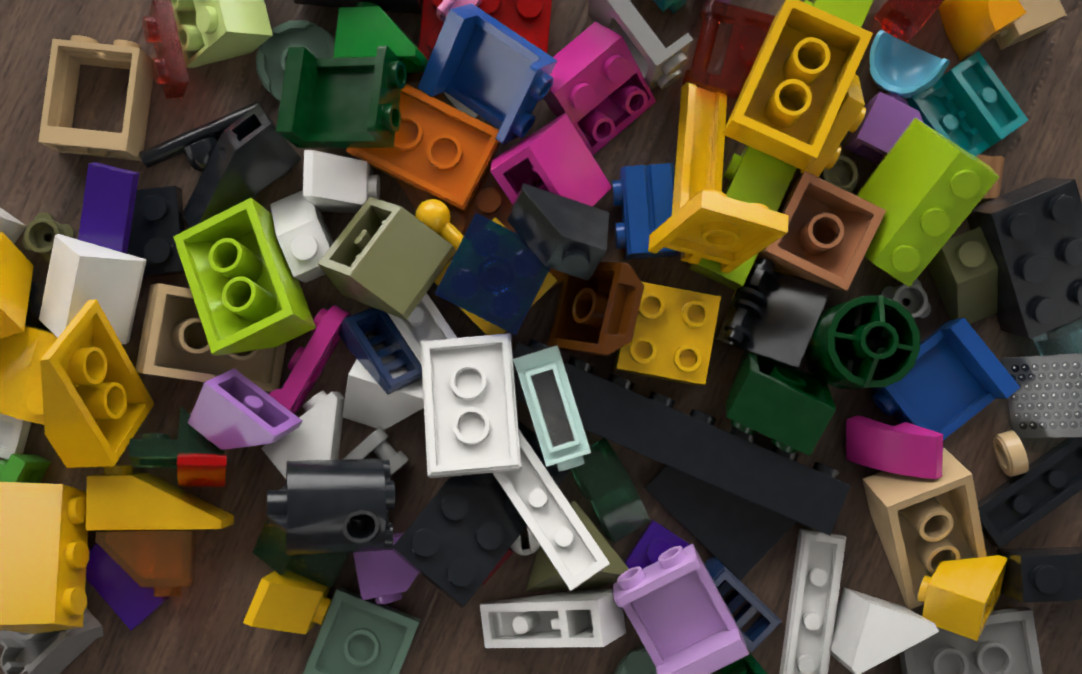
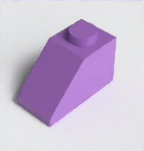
M879 92L866 104L864 119L857 130L851 134L844 149L879 165L915 117L923 122L921 114L918 110L908 106L907 100L892 93L884 94Z
M233 368L204 382L188 424L221 450L272 444L299 428L303 420Z
M404 532L393 534V546ZM392 550L353 553L362 600L375 598L376 604H386L402 599L401 592H406L419 574L418 571Z

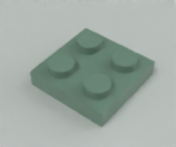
M339 587L336 589L303 674H400L421 619L388 605L376 604L373 599L362 600L360 594Z

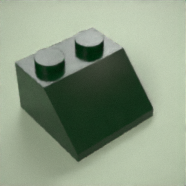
M745 351L726 400V417L731 419L730 423L734 427L748 434H754L757 431L772 438L771 442L783 451L795 453L798 450L808 456L813 452L836 411L828 385L821 379L800 369Z

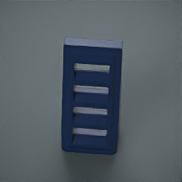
M372 307L343 319L338 333L340 338L387 395L422 379L421 363L388 313ZM373 332L376 335L369 339H367L365 336L366 334ZM381 343H383L386 346L385 348L378 350L376 352L373 349L374 346H377ZM390 355L396 357V360L383 364L381 359ZM404 366L408 372L393 379L389 372Z
M711 556L704 565L722 598L732 587L735 588L724 601L730 613L733 614L745 600L748 601L734 617V620L744 637L747 649L752 653L782 621L715 556ZM759 611L762 615L744 633L741 628Z

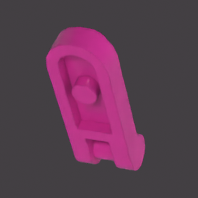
M336 305L332 306L328 311L323 308L318 312L313 320L316 328L311 330L314 334L306 348L299 347L288 364V369L292 372L282 389H275L269 393L271 397L293 414L301 409L341 340L338 333L343 319L351 316V313Z

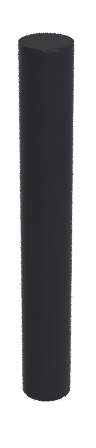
M259 101L141 151L140 157L147 168L182 154V150L197 141L210 137H220L223 130L259 104L262 109L263 107Z

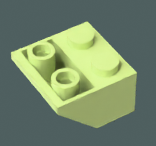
M166 0L168 7L173 13L177 30L176 42L178 48L182 51L185 67L195 68L250 54L273 36L264 0Z

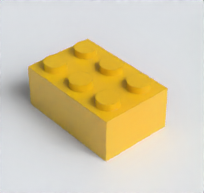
M785 0L773 20L722 134L804 171L818 158L873 33L800 0Z

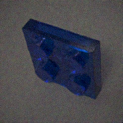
M475 213L435 295L517 335L550 268L541 262L519 234Z

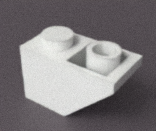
M323 390L317 393L303 405L306 412L299 417L303 420L299 428L274 443L266 444L261 448L285 479L287 461L338 460L345 400L340 392L331 391L327 395Z

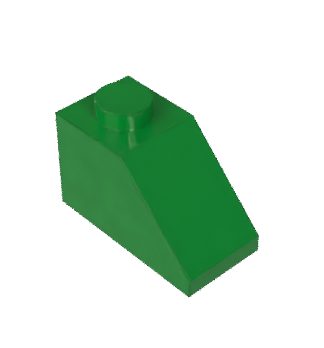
M360 2L356 4V7H339L333 58L376 57L378 46H389L404 63L406 73H424L429 60L380 6L374 3Z

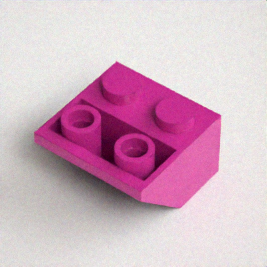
M596 21L553 56L557 60L550 75L554 78V82L547 95L543 98L557 117L565 112L567 113L592 155L657 102L624 38Z
M566 112L491 161L490 172L512 205L523 183L592 207L612 188Z

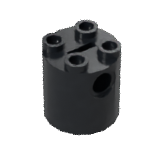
M381 459L287 461L286 485L277 490H267V528H279L286 533V556L393 550L392 522H389V510L395 508V483L390 481V461Z

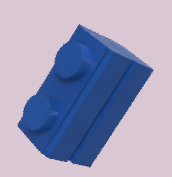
M662 163L648 166L621 167L618 174L619 180L611 181L613 206H621L622 223H615L616 249H624L625 259L627 260L676 256L679 251L663 248L656 254L648 252L649 235L672 216L674 165L672 163Z

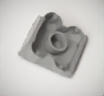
M86 608L82 628L38 634L0 630V647L3 649L0 666L5 674H60L96 639L103 637V626Z

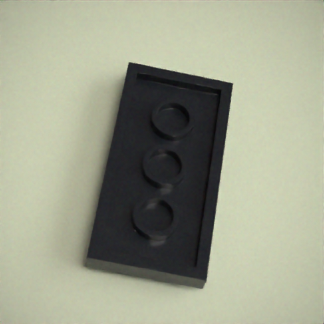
M518 420L519 430L558 486L571 469L558 471L556 464L546 467L537 435ZM493 473L451 476L394 544L392 551L463 608L527 525Z

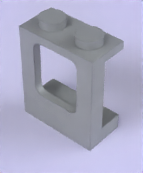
M589 0L587 10L589 17L593 22L596 21L624 38L650 90H653L658 85L663 90L682 75L680 69L688 61L687 54L693 42L689 33L665 48L632 5L631 0Z

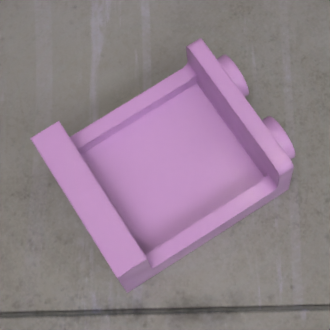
M693 544L685 548L682 546L672 547L663 552L658 557L657 562L643 569L640 566L630 568L618 577L617 582L613 583L614 601L618 608L623 607L656 666L657 674H711L749 655L744 637Z

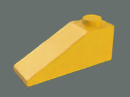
M132 465L104 467V473L87 476L86 530L223 529L234 525V515L150 473H132Z

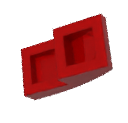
M179 453L177 456L178 486L225 487L227 454Z

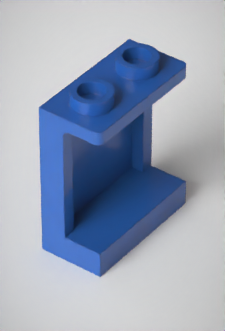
M471 3L449 9L418 88L431 97L446 92L497 127L499 132L495 139L501 144H505L517 137L523 138L531 129L535 121V115L532 112L537 102L547 95L553 85L554 78L550 75L557 60Z
M963 317L946 321L920 342V352L915 365L902 380L886 387L871 389L875 393L872 396L874 403L885 415L889 417L893 415L899 424L908 422L941 433L944 440L993 400L1007 399L1021 387Z

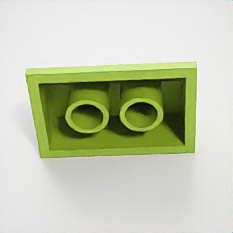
M915 117L856 194V196L886 210L865 253V257L874 265L910 287L999 179V176L989 165Z
M249 198L173 236L213 355L219 356L278 347L316 328L299 280L293 277L277 240L272 213L253 198Z

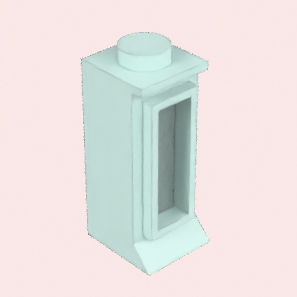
M558 345L514 358L513 362L521 382L546 467L556 464L558 471H564L585 464L583 455L590 454L591 449Z

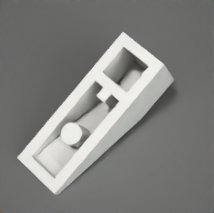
M613 589L576 590L488 601L480 604L485 648L605 647L626 634L623 607L618 608L614 601Z

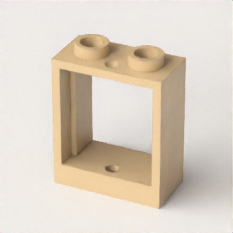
M72 35L70 40L52 39L38 142L58 153L142 161L140 152L144 151L155 61L141 49L139 44L127 40H114L113 45L100 44L93 38L81 35ZM80 65L130 69L122 133L72 128Z

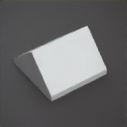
M61 234L55 235L39 320L58 338L87 301L97 299L121 344L129 343L146 259Z
M843 587L836 611L831 655L853 674H862L938 633L939 630L935 623L902 605Z

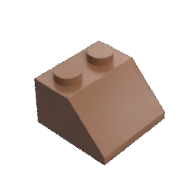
M804 171L792 183L779 210V213L789 215L788 233L760 251L756 259H768L775 264L774 268L793 277L841 291H848L886 210Z

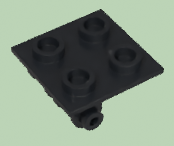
M759 258L757 264L752 265L744 285L737 289L715 339L716 341L799 369L832 289L774 271L775 264L772 261Z

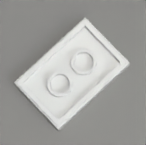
M511 333L420 341L428 477L439 478L522 470Z

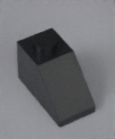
M523 183L508 214L507 221L546 267L589 281L607 251L609 212Z

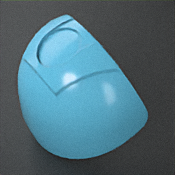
M880 30L871 45L869 70L874 83L879 89L903 98H911L933 87L942 77L951 61L927 53Z

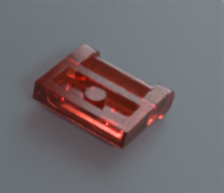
M707 0L703 2L700 13L703 22L691 69L685 71L682 84L690 82L696 84L699 88L714 93L720 92L728 97L738 99L775 16L720 1ZM724 22L732 24L720 74L716 75L707 71L719 25Z

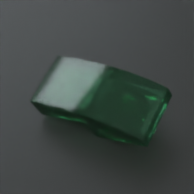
M602 438L590 446V454L583 455L585 464L571 468L583 497L591 501L606 538L616 543L649 522L650 519L624 466L609 442Z

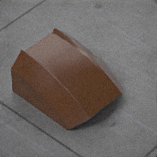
M600 262L589 281L564 273L562 290L547 346L553 347L558 345L561 350L577 354L608 356L630 343L633 338L644 290L643 283L630 264L623 262Z

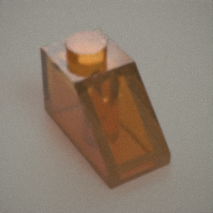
M193 531L96 532L95 542L140 587L154 588L153 597L182 596V588L194 587L196 533Z

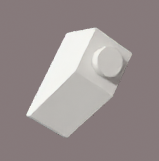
M304 150L303 196L321 212L357 213L369 196L380 199L379 175H373L374 171L367 161L315 150Z
M303 190L271 203L276 237L293 277L307 283L325 275L318 262L332 246L334 240L322 212L303 196Z

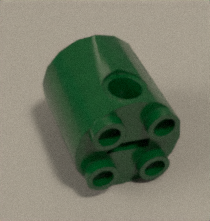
M882 295L861 296L823 310L805 353L807 367L814 376L838 389L886 387L902 380L914 367L920 352V332L912 314L899 302Z

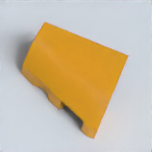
M937 0L946 35L960 61L974 53L991 38L1009 28L1026 14L1019 0Z

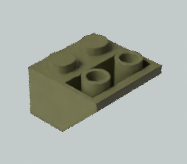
M369 196L318 262V265L343 296L407 320L456 250L453 245L403 207Z

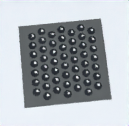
M1082 353L1001 358L1002 365L1021 387L1007 398L1011 430L1019 438L1082 437Z

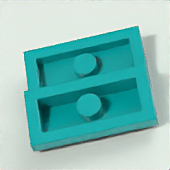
M979 51L945 73L933 87L907 100L908 106L920 112L923 123L975 157L1028 121L1026 115Z

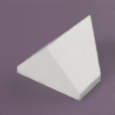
M381 343L377 346H374L373 349L376 352L378 350L385 348L386 346L383 343ZM390 355L381 359L383 364L396 360V357ZM356 359L348 374L343 418L377 429L381 427L385 430L424 408L423 379L387 395ZM402 366L389 373L394 379L408 371Z

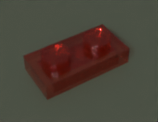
M152 0L149 16H143V29L147 43H154L157 57L152 58L154 80L156 84H163L166 99L182 98L186 92L189 79L171 0Z

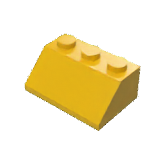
M0 482V630L38 634L82 628L84 611L87 606L85 583L86 565L89 561L88 530H86V491L64 484Z

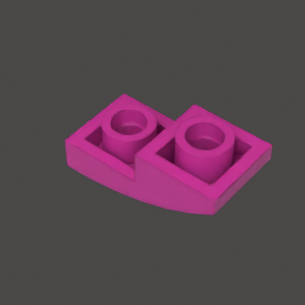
M856 415L846 419V460L890 473L938 479L942 477L943 434L908 422L890 426L861 415Z

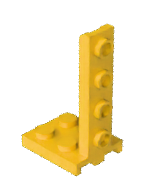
M686 82L681 87L672 216L649 235L648 252L656 254L661 249L668 248L681 252V261L697 265L701 262V258L721 263L720 271L730 273L787 234L789 215L770 210L763 204H749L729 198L722 192L725 135L722 133L726 126L727 95L720 92L714 93L699 88L696 84Z

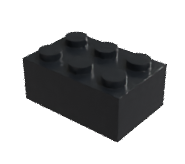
M1043 178L977 205L967 216L970 230L981 227L998 265V304L996 315L1001 330L1031 339L1082 318V201L1076 180Z

